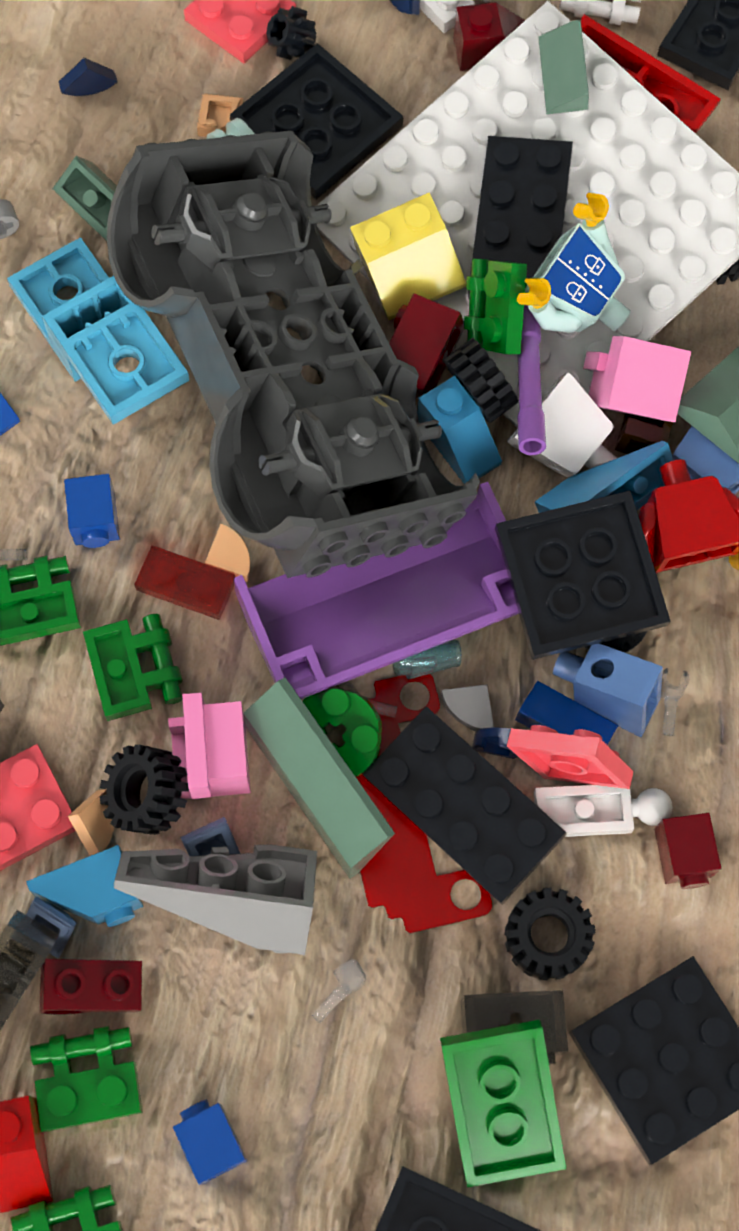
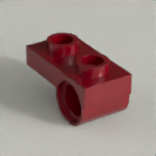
M44 959L41 961L39 1012L42 1014L71 1015L85 1012L137 1013L142 1010V961Z

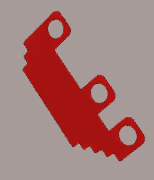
M419 671L375 681L376 696L368 700L377 710L382 722L381 743L379 746L381 748L378 757L400 735L398 723L414 720L424 709L410 710L402 704L400 692L406 684L419 682L426 686L430 695L426 706L434 714L439 711L440 701L434 678L430 673ZM362 774L357 776L356 778L395 832L360 871L368 906L374 908L383 905L386 908L388 918L403 919L405 930L408 933L487 915L492 909L490 894L465 870L437 876L427 835ZM459 880H471L480 888L481 899L473 909L462 910L456 907L451 900V888Z

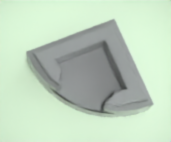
M487 684L441 691L444 707L457 721L475 732L483 728H494Z

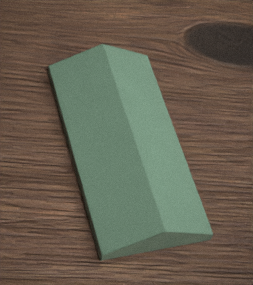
M739 346L681 397L677 413L738 464Z
M283 678L278 680L243 713L245 727L350 879L363 869L395 832L288 680Z

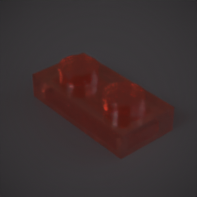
M152 545L134 585L136 591L220 620L234 588V577L236 576L235 574Z

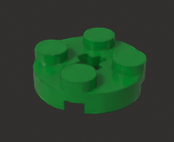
M341 688L326 689L306 697L302 702L326 736L328 733L325 728L329 723L334 727L341 724L345 726L347 731L342 735L345 744L339 747L336 743H333V746L355 777L363 774L377 759L381 748L379 746L381 743L382 722L375 707L361 694Z

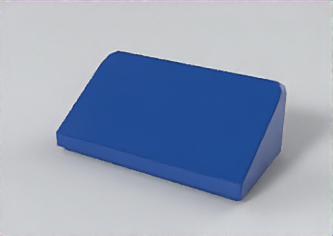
M538 680L519 709L515 719L528 728L532 725H542L550 727L561 734L573 735L574 730L578 729L592 731L603 737L602 740L607 745L618 727L617 724Z

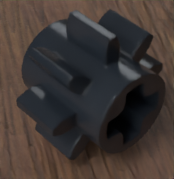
M294 6L291 7L290 11L279 8L278 14H275L270 19L267 26L268 45L277 47L276 56L292 60L293 56L299 58L314 46L316 41V29L314 26L316 23L306 19V10Z

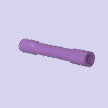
M524 305L521 354H517L520 410L517 417L518 445L520 452L523 454L538 455L546 449L539 353L541 328L529 310L528 305Z

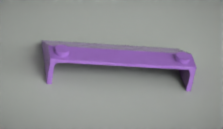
M488 481L479 485L476 499L466 508V515L461 520L455 522L447 531V538L433 547L423 548L421 544L409 547L406 551L394 557L387 558L384 554L370 557L366 562L355 567H347L346 564L334 566L325 573L311 578L307 577L306 574L287 578L286 574L250 588H247L243 575L234 577L237 599L274 682L276 683L278 680L286 678L300 699H303L519 614L495 531L496 523L505 522L506 519Z

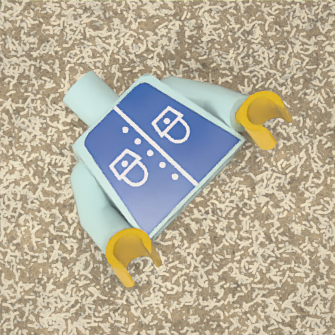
M588 192L586 194L588 204L577 203L574 206L573 214L579 219H584L582 225L578 223L562 234L533 278H525V283H527L525 293L518 294L517 302L521 305H528L532 315L544 330L567 333L580 332L593 325L599 319L611 330L616 331L626 321L631 312L613 297L624 281L625 274L618 266L616 255L608 238L604 218L608 213L609 203L604 195Z

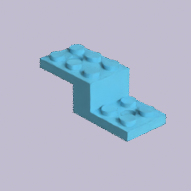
M81 237L7 278L11 289L75 382L79 379L83 380L113 425L190 381L188 371L145 310L134 304L123 294L114 276L108 277ZM72 286L78 289L76 296L72 299L61 300L56 297L57 292L63 287ZM125 357H132L139 361L138 367L128 373L118 371L115 366L119 360Z

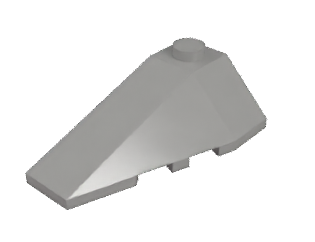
M271 844L255 845L254 853L229 854L227 847H211V854L204 856H188L181 849L124 851L120 857L114 888L254 948L271 950L280 954L293 953L305 955L313 911L317 851Z

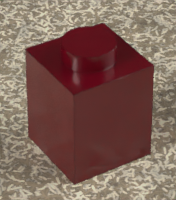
M710 812L662 819L654 828L665 884L680 882L681 889L703 887L709 885L708 878H712L722 869Z

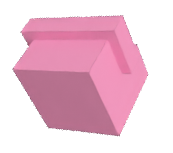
M612 336L609 354L603 352L586 353L583 369L594 371L589 396L602 409L648 419L676 422L692 351L626 336Z
M202 693L182 694L184 717L168 718L172 736V753L182 761L179 767H184L187 771V776L183 777L181 782L188 783L189 791L182 792L181 798L199 799L251 793L246 727L242 702L205 704Z

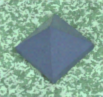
M225 817L180 837L189 856L211 854V847H227L229 854H240Z
M36 897L32 901L18 933L54 957L59 958L77 922L63 909Z

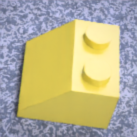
M426 193L350 227L356 251L388 320L396 317L403 304L408 305L413 293L435 301L466 287V281L447 228L430 193Z

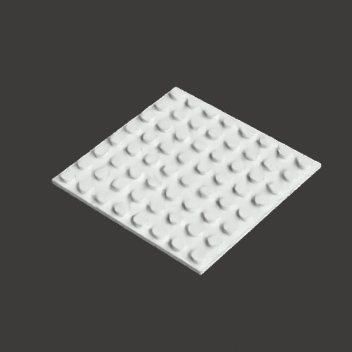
M549 1L543 4L323 199L318 205L328 204V209H331L332 214L331 221L329 223L317 224L318 231L354 264L360 257L356 251L350 227L426 193H430L447 228L465 281H467V276H470L488 136L573 142L563 234L578 223L582 225L584 219L577 218L573 214V209L577 203L588 204L586 197L588 192L604 195L608 199L609 210L604 218L608 238L619 264L618 266L625 274L624 281L613 297L631 312L626 321L616 331L611 330L599 319L593 325L580 332L567 333L541 328L539 353L542 397L556 380L567 372L576 379L589 395L594 371L583 369L587 352L609 354L612 336H626L649 341L739 259V172L583 32L589 90L588 110L546 115L538 36L571 22ZM363 266L360 272L370 281ZM466 287L434 301L461 312L463 321L464 316L469 315L470 300H468V290H466ZM464 329L454 351L467 342L468 330ZM485 350L488 356L496 363L497 368L502 371L506 381L510 383L513 388L512 390L516 393L519 400L517 354H501ZM519 402L504 413L517 428V417L520 411Z

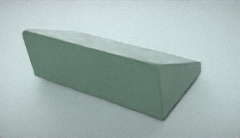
M580 19L571 21L538 36L546 115L588 110L589 90Z
M75 156L52 189L107 241L108 215L117 185L91 161Z

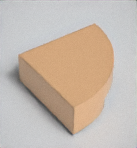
M203 93L197 124L198 136H207L216 129H220L223 132L226 131V124L230 122V114L244 103L243 98Z
M223 524L219 526L205 561L206 569L233 578L243 575L246 582L249 581L251 565L246 544L234 530Z
M107 789L97 790L68 815L89 856L104 851L113 835L114 826L110 824L112 819L106 818L103 813L109 806L100 803V796L106 795Z

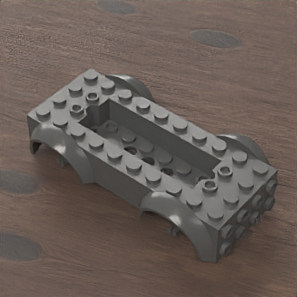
M268 131L252 135H228L221 138L188 139L179 142L138 145L132 159L128 162L120 177L111 202L107 224L109 262L117 284L128 299L149 312L167 317L213 416L216 426L210 447L209 467L211 482L218 506L229 525L242 536L274 548L287 578L306 574L309 578L316 577L334 566L346 564L347 567H355L366 562L370 557L384 554L385 557L390 558L403 553L409 547L422 544L423 548H430L444 541L448 536L447 531L455 522L461 520L466 515V508L478 495L476 489L480 480L475 473L463 486H455L442 475L431 458L425 440L440 438L442 428L441 425L437 426L439 421L436 419L419 423L416 406V388L419 374L415 367L396 358L355 277L363 267L361 260L358 259L348 270H343L333 261L318 231L317 224L329 223L332 214L331 209H328V204L312 206L310 174L313 154L310 148L293 131ZM274 292L280 296L286 309L277 310L268 305L270 300L266 293ZM287 328H291L299 333L301 340L292 337ZM310 365L313 369L317 370L322 383L311 384L307 382L301 375L302 366Z

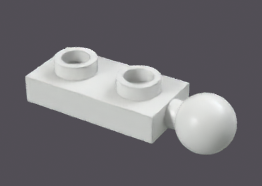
M599 785L535 788L534 790L535 804L566 831L567 835L565 837L628 834L634 831V817H638L647 825L657 826L662 819L670 818L673 811V804L669 795L657 788L646 789L634 799H631L630 789Z

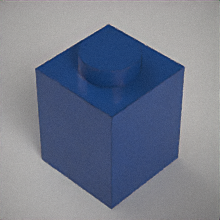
M102 474L64 479L68 525L75 545L99 548L106 546L109 541L120 540L115 491L110 475Z
M206 1099L180 1112L183 1121L173 1126V1129L198 1185H203L247 1162V1158L220 1103L210 1107Z

